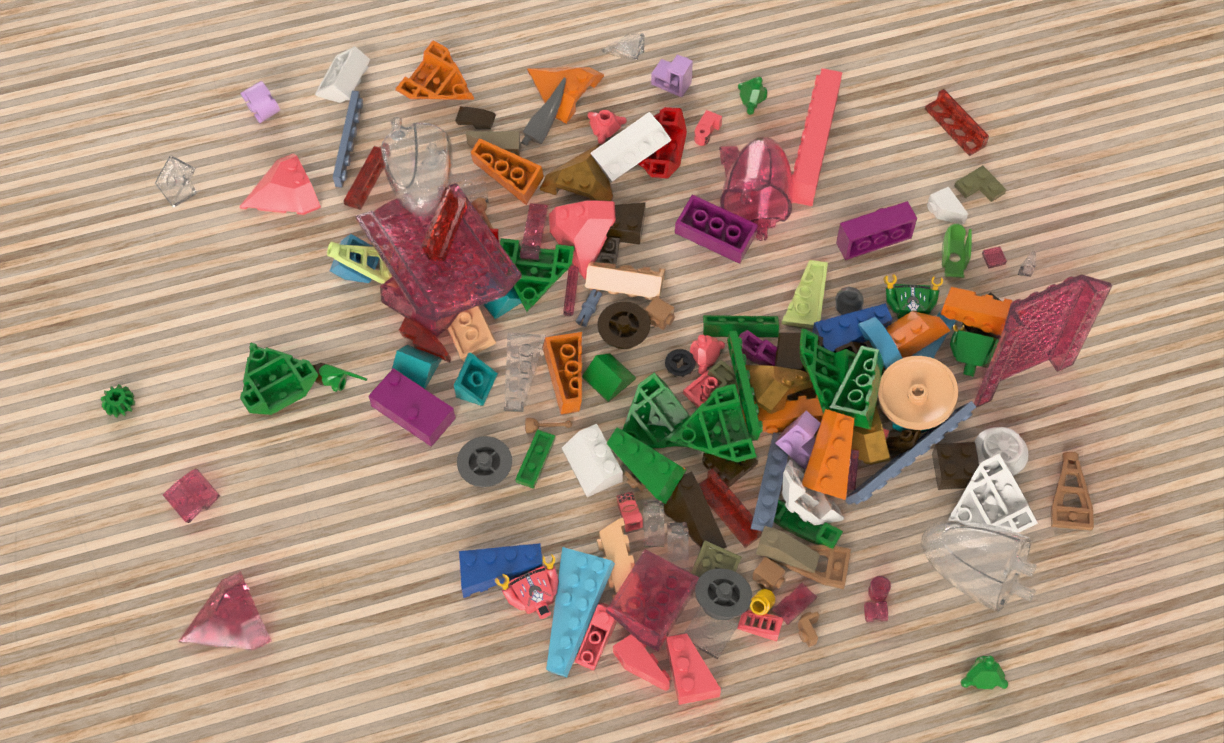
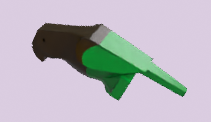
M318 363L312 365L318 373L315 382L322 386H331L335 392L338 390L342 391L345 388L347 375L365 381L368 379L329 364Z

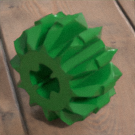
M118 384L116 388L110 386V391L104 390L105 396L101 397V406L109 416L114 415V417L118 418L120 414L125 416L126 411L132 412L131 406L135 405L134 394L128 387L122 388Z

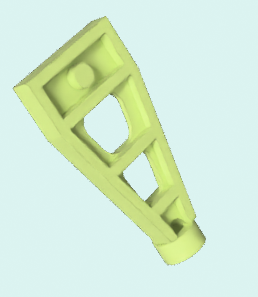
M330 242L327 256L379 283L393 287L399 284L400 252L384 247L340 245ZM350 252L361 254L360 264L349 259ZM368 256H375L380 259L379 271L367 265Z

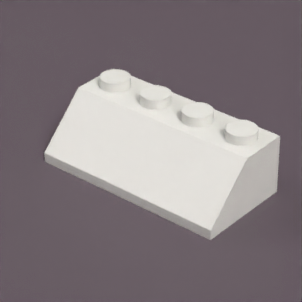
M649 112L590 154L611 183L669 143L671 139L661 124Z

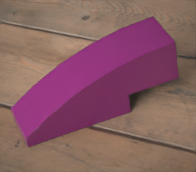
M748 330L740 334L738 338L742 339V354H745L747 359L758 365L775 366L777 351L775 345L767 339L760 340Z

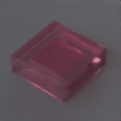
M1000 246L982 251V256L988 269L1006 265L1007 260Z

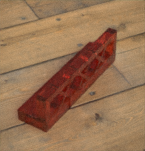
M945 89L938 92L935 101L925 106V110L969 156L986 147L989 135ZM938 105L942 112H936L932 108ZM944 118L952 119L954 123L948 124L944 121ZM955 129L962 130L965 136L957 135ZM966 141L973 142L976 146L970 149Z
M383 141L380 147H373L343 200L344 205L358 210L362 209L391 156L388 142Z
M445 187L421 245L428 260H446L469 203L467 198L455 197L450 187Z
M713 469L709 470L707 479L699 484L706 501L746 548L761 537L762 531L751 529L753 515Z

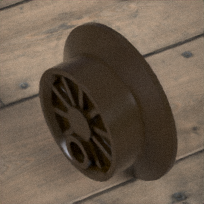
M617 302L609 305L601 312L597 327L601 338L607 344L618 349H630L641 344L647 338L651 323L647 312L639 305L631 302Z

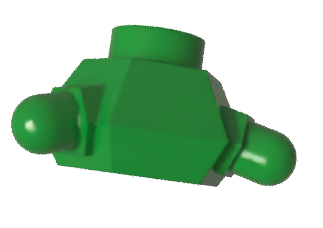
M760 76L738 84L739 95L749 115L754 114L757 104L765 101L768 92L766 87H763V79Z
M990 655L978 657L969 669L966 677L961 680L962 687L967 688L972 685L977 689H993L996 686L1006 689L1009 683L1005 680L1004 677L1006 675L999 663Z

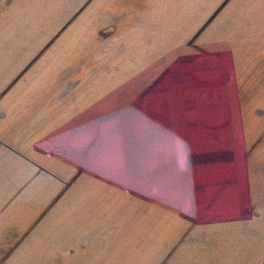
M241 571L221 580L182 635L179 643L191 642L199 643V645L255 650L272 641Z

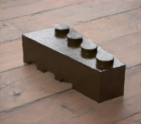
M646 202L615 205L616 220L613 226H610L606 236L620 238L622 243L640 245Z

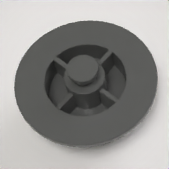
M489 436L477 437L468 441L461 448L457 457L459 474L466 482L477 487H491L500 483L508 476L512 467V455L507 445L501 440Z
M720 568L709 570L701 575L696 583V599L704 612L714 619L729 620L738 617L748 610L752 602V590L749 583L744 577L732 570Z

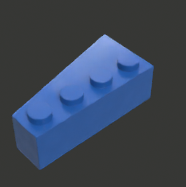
M885 303L814 322L812 333L823 337L822 347L834 352L836 348L851 341L866 342L858 327L859 323L876 317L886 328L891 325L892 317Z
M541 543L459 551L463 598L497 586L495 583L496 578H498L500 584L504 583L505 578L502 574L507 575L509 581L542 567Z

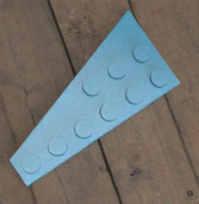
M562 547L558 576L559 583L555 599L546 670L567 678L615 565L612 560Z

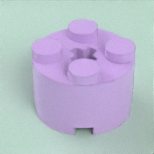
M262 81L240 93L245 102L249 101L246 105L251 112L256 113L254 116L259 123L280 111L277 102L273 99L270 91Z

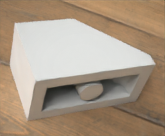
M949 187L929 196L928 210L937 219L961 225L965 224L968 213Z

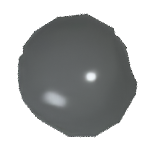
M842 288L835 298V308L841 315L862 310L864 299L862 293L857 288Z

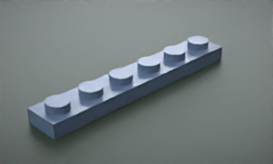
M352 91L334 168L333 180L335 187L342 188L344 181L347 180L346 169L347 166H350V152H353L354 149L353 137L357 135L356 124L360 122L359 110L363 108V99L360 98L359 91Z
M773 432L751 529L763 531L764 526L770 528L773 526L783 482V472L787 464L788 454L775 444L781 435L779 433Z

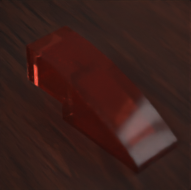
M407 317L404 318L399 328L402 337L412 340L416 349L438 356L446 362H451L449 353L435 335L419 323Z

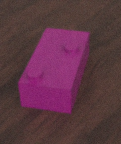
M692 194L675 223V234L740 264L756 236L758 225Z
M908 201L891 207L880 208L875 212L841 222L836 244L845 260L912 239L917 217Z
M394 368L368 396L371 407L431 447L456 419L453 407Z

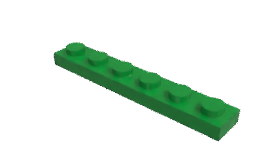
M737 330L729 331L727 345L749 437L752 441H757L760 433L763 432L762 421L758 420L759 409L753 400L755 393L754 388L750 387L749 383L750 372L745 367L746 355L742 354V339L738 338Z

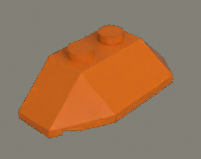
M911 311L885 328L896 344L902 358L912 356L950 332L949 327L940 317Z

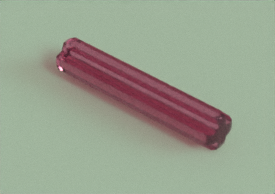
M570 266L568 269L563 309L565 316H573L579 273L577 266Z

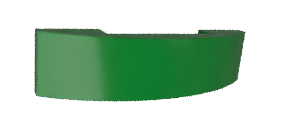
M778 500L774 518L775 524L804 540L834 549L843 533L842 530L826 522L824 525H813L809 521L805 522L799 517L798 513L790 512L786 508L785 502Z

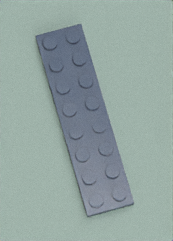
M970 401L956 408L947 420L918 438L913 448L897 455L847 495L844 501L848 505L852 503L857 505L869 499L873 495L872 492L884 487L887 484V480L899 475L902 472V468L908 467L916 461L915 458L917 456L923 455L930 450L929 446L941 441L947 432L950 433L959 426L958 423L973 415L971 411L976 408L975 404Z

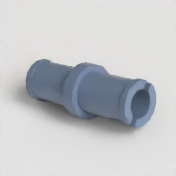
M596 289L590 291L576 319L578 325L584 319L581 326H587L602 296L600 291L597 292L595 297Z

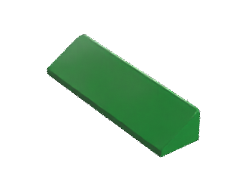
M704 315L703 335L728 337L729 331L737 330L739 337L741 333L748 330L756 337L777 338L779 336L778 316Z

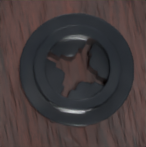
M676 349L666 356L665 367L668 373H672L675 377H684L687 374L690 375L693 369H695V359L689 351ZM683 358V365L677 368V363Z

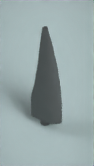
M565 77L541 109L531 117L523 130L525 136L521 142L523 145L527 146L530 141L542 144L547 137L560 107L566 83Z

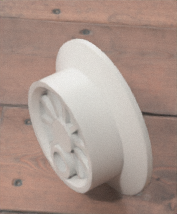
M1006 427L989 428L981 432L974 441L979 464L1000 453L1014 476L1023 470L1028 461L1027 445L1020 435L1012 429Z

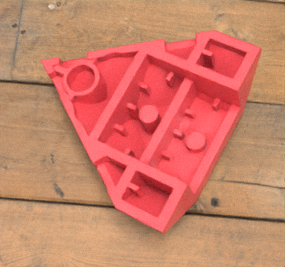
M294 153L276 160L240 205V209H248L250 207L261 211L281 213L291 211L302 215L321 208L312 184L300 160Z
M583 201L558 206L549 214L550 233L559 245L574 246L572 263L585 280L588 264L596 261L607 239L606 234L616 220L615 202Z

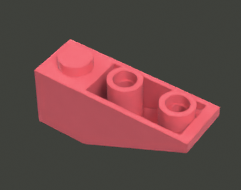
M605 603L597 605L575 663L593 671L595 670L614 631L621 610Z
M633 632L613 646V654L625 670L665 691L669 690V681L671 679L665 670L661 671L657 665L658 660L653 653L649 654L645 649L646 644L640 636L637 638Z

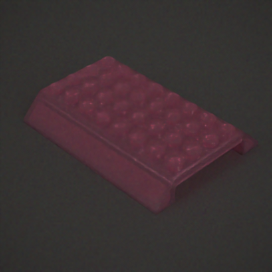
M457 183L440 188L441 199L382 219H378L373 210L355 216L416 314L434 321L502 298L522 277L520 271Z
M1081 274L1076 277H1068L1060 284H1052L1044 291L1033 292L1023 300L1017 299L1010 304L980 380L974 400L976 408L991 402L999 382L1048 360L1057 372L1074 365L1112 288V284Z

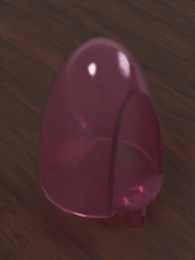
M759 137L746 144L734 159L724 182L720 205L721 208L757 224L756 239L763 241L764 235V241L768 239V229L775 227L779 221L785 222L791 215L793 180L787 155L781 145L772 138Z

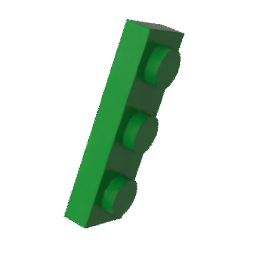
M537 429L516 476V483L532 489L535 488L555 442V435Z

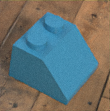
M349 234L340 242V245L374 247L352 234ZM350 252L349 259L360 264L361 254ZM368 256L367 265L375 270L379 258ZM335 259L329 270L345 280L370 283L372 280Z

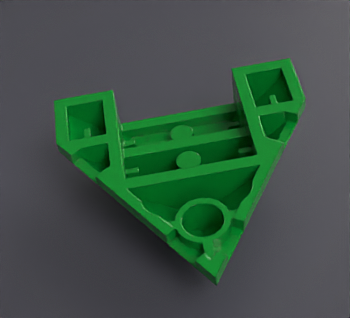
M501 238L498 257L526 312L570 268L573 261L574 246L556 244L555 250L524 247L520 246L519 240Z
M803 328L801 329L800 360L809 375L824 414L825 409L830 410V405L857 354L847 349L837 353L817 345V334Z
M250 342V354L247 357L243 379L244 387L240 399L249 413L272 415L305 397L317 379L318 373L308 360H299L293 358L292 355L267 347L264 349Z
M654 372L638 384L622 430L651 448L686 447L670 442L669 439L682 428V425L689 419L690 414L669 386Z
M735 384L716 388L705 403H702L682 425V428L669 439L670 442L734 462L757 457L752 439L748 434Z

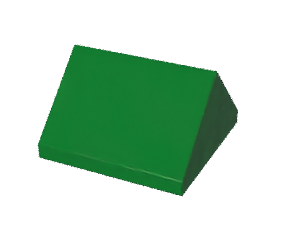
M610 353L596 355L582 375V378L607 402L611 401L636 380V377Z

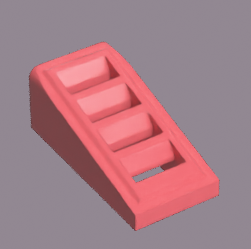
M747 610L741 615L737 629L777 641L784 618L770 614L757 615ZM747 616L751 617L749 626L745 625ZM755 619L759 620L757 627H753ZM763 621L767 622L765 629L761 628ZM771 624H774V625H775L773 631H772V630H769Z

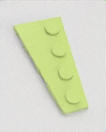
M809 260L794 297L783 317V325L813 329L814 322L821 320L828 262Z

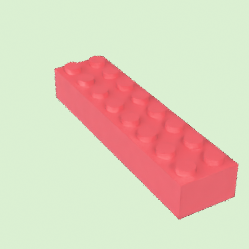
M822 68L820 75H816V86L813 88L812 100L809 104L801 145H799L798 157L791 178L789 195H792L791 202L813 206L843 72Z

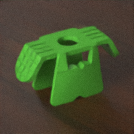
M961 224L951 225L944 235L942 243V268H945L946 277L965 278L964 270H966L971 258L972 231L969 229L964 246L966 231ZM950 254L959 255L960 261L952 262L949 259Z

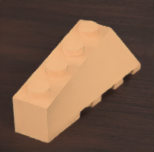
M590 262L587 268L585 287L590 288V290L596 289V292L606 290L610 294L625 293L628 297H637L638 295L644 296L647 300H653L655 296L659 298L661 295L666 269L659 268V272L652 271L650 267L636 270L631 265H621L620 268H616V265L611 263Z
M623 518L616 520L599 531V539L596 540L599 552L603 551V558L612 560L615 563L608 579L609 588H613L615 593L612 595L614 606H618L621 613L644 607V598L638 574L634 573L633 555H629L628 536L624 535L625 524Z

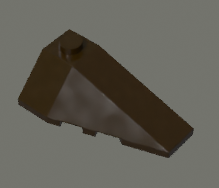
M693 472L684 474L666 504L657 499L664 514L673 519L677 526L684 530L700 548L704 541L723 549L727 548Z

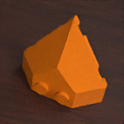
M434 40L424 51L423 61L410 78L404 77L395 89V91L410 99L474 100V96L467 88V83L456 63L452 60L448 48Z
M590 67L527 68L544 103L551 97L562 79L566 78L564 93L555 117L566 124L575 114L576 102L589 86L595 88L604 77V74Z

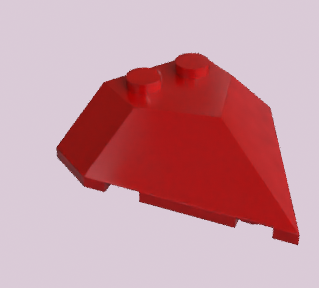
M664 107L659 110L660 113L653 116L664 128L671 141L639 163L652 178L668 179L680 167L687 135L681 108Z

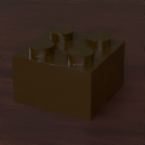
M975 442L935 444L932 458L938 490L966 488L979 466Z

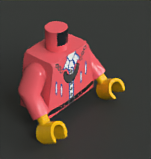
M551 554L552 561L549 563L545 562L544 555L542 557L543 563L547 566L546 569L542 566L509 581L507 575L502 574L505 578L502 584H500L498 578L495 579V583L502 587V592L510 605L519 610H525L527 614L537 611L540 619L550 616L551 612L548 605L554 602L553 597L557 594L559 583L556 567L553 566L555 563L553 554Z

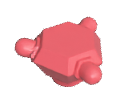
M602 110L599 114L589 112L587 115L590 119L589 123L593 133L598 137L599 144H604L606 138H610L621 128V125L627 122L625 117L616 116L608 110Z
M699 335L698 340L693 341L690 353L697 362V366H699L698 372L700 375H703L707 368L716 362L720 356V350L725 347L723 341H718L717 338L708 335Z

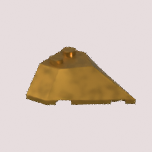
M599 144L546 174L540 191L557 196L559 189H563L588 197L590 201H612L613 193L610 182L590 154L600 147Z
M745 365L746 370L750 372L749 383L750 387L754 388L756 404L770 414L784 409L787 395L800 392L809 399L815 398L817 395L809 375L804 371L777 366Z
M875 406L871 430L858 426L853 427L850 460H853V458L863 460L865 464L869 465L890 461L877 406Z

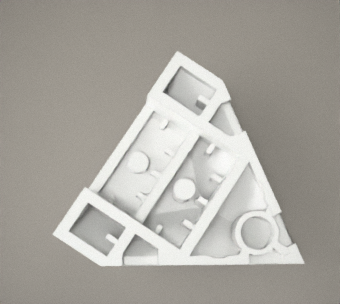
M1000 453L979 464L946 522V525H963L991 530L1002 529L1011 530L1012 532H1021L1038 524L1026 498Z
M790 457L783 472L782 496L786 501V508L792 513H798L803 521H809L813 525L842 521L844 516L833 500L826 497L824 493L802 485L806 468L803 469Z

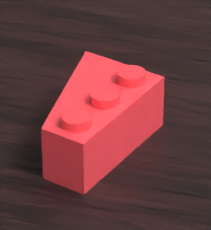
M688 634L666 637V649L678 704L720 697L721 688Z

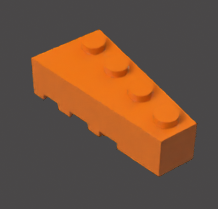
M480 138L470 152L474 164L525 205L528 204L544 177L542 166Z
M951 287L941 315L951 320L960 321L967 326L982 329L986 333H993L1003 339L1014 341L1029 303L1013 304V301L1005 298L1004 301L995 300L992 295L977 296L976 292Z
M582 332L545 337L543 351L560 414L579 412L582 402Z
M816 395V398L807 399V396H798V400L793 401L786 399L784 409L772 414L758 406L759 414L757 416L758 420L762 421L763 432L773 434V432H783L785 428L805 411H808L820 423L824 414Z
M825 409L802 480L804 487L846 500L854 427L853 417Z

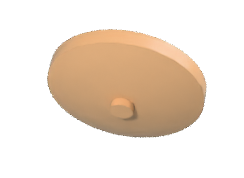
M926 356L906 357L890 365L883 373L878 391L879 404L884 414L901 427L912 430L933 428L943 423L953 413L958 400L957 381L951 370L936 359Z

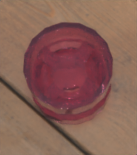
M876 576L872 579L868 589V595L871 600L883 602L887 599L891 590V583L888 578Z
M865 602V621H888L887 602Z

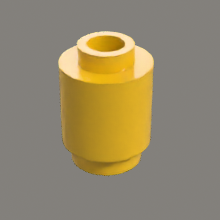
M768 589L759 590L751 599L750 608L757 615L766 614L775 604V595Z

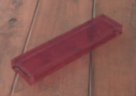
M530 203L520 258L539 260L548 205Z

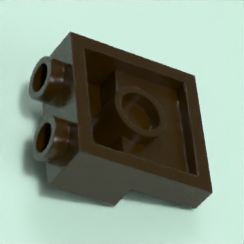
M703 453L702 463L708 470H712L716 474V478L720 483L725 484L729 488L758 465V460L752 458L741 462H734Z

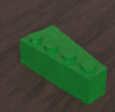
M865 346L860 347L830 405L831 411L853 417L854 426L870 430L884 365L879 349Z
M616 427L606 444L652 495L666 504L686 469Z

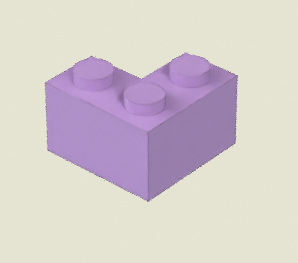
M678 54L672 62L661 59L651 73V84L679 97H683L692 83L693 61Z
M805 411L784 429L775 444L805 469L807 468L816 440L814 434L821 423L808 411Z

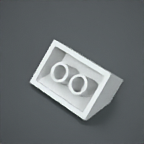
M355 46L336 55L315 95L338 103L350 100L352 91L360 84L362 74L368 69L367 65L370 59Z
M597 424L579 431L562 447L586 497L623 482V471L610 447L606 444L607 442Z

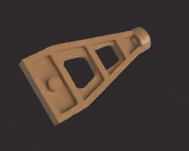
M1065 452L1062 454L1063 464L1051 506V527L1092 531L1094 528L1093 506L1079 462V454L1076 452ZM1066 475L1076 476L1078 487L1065 486ZM1066 493L1077 494L1081 507H1065L1063 505L1064 495Z
M806 545L820 555L827 557L828 562L825 572L815 570V573L770 559L774 563L780 564L822 585L844 589L851 549L835 546L832 549L825 545Z

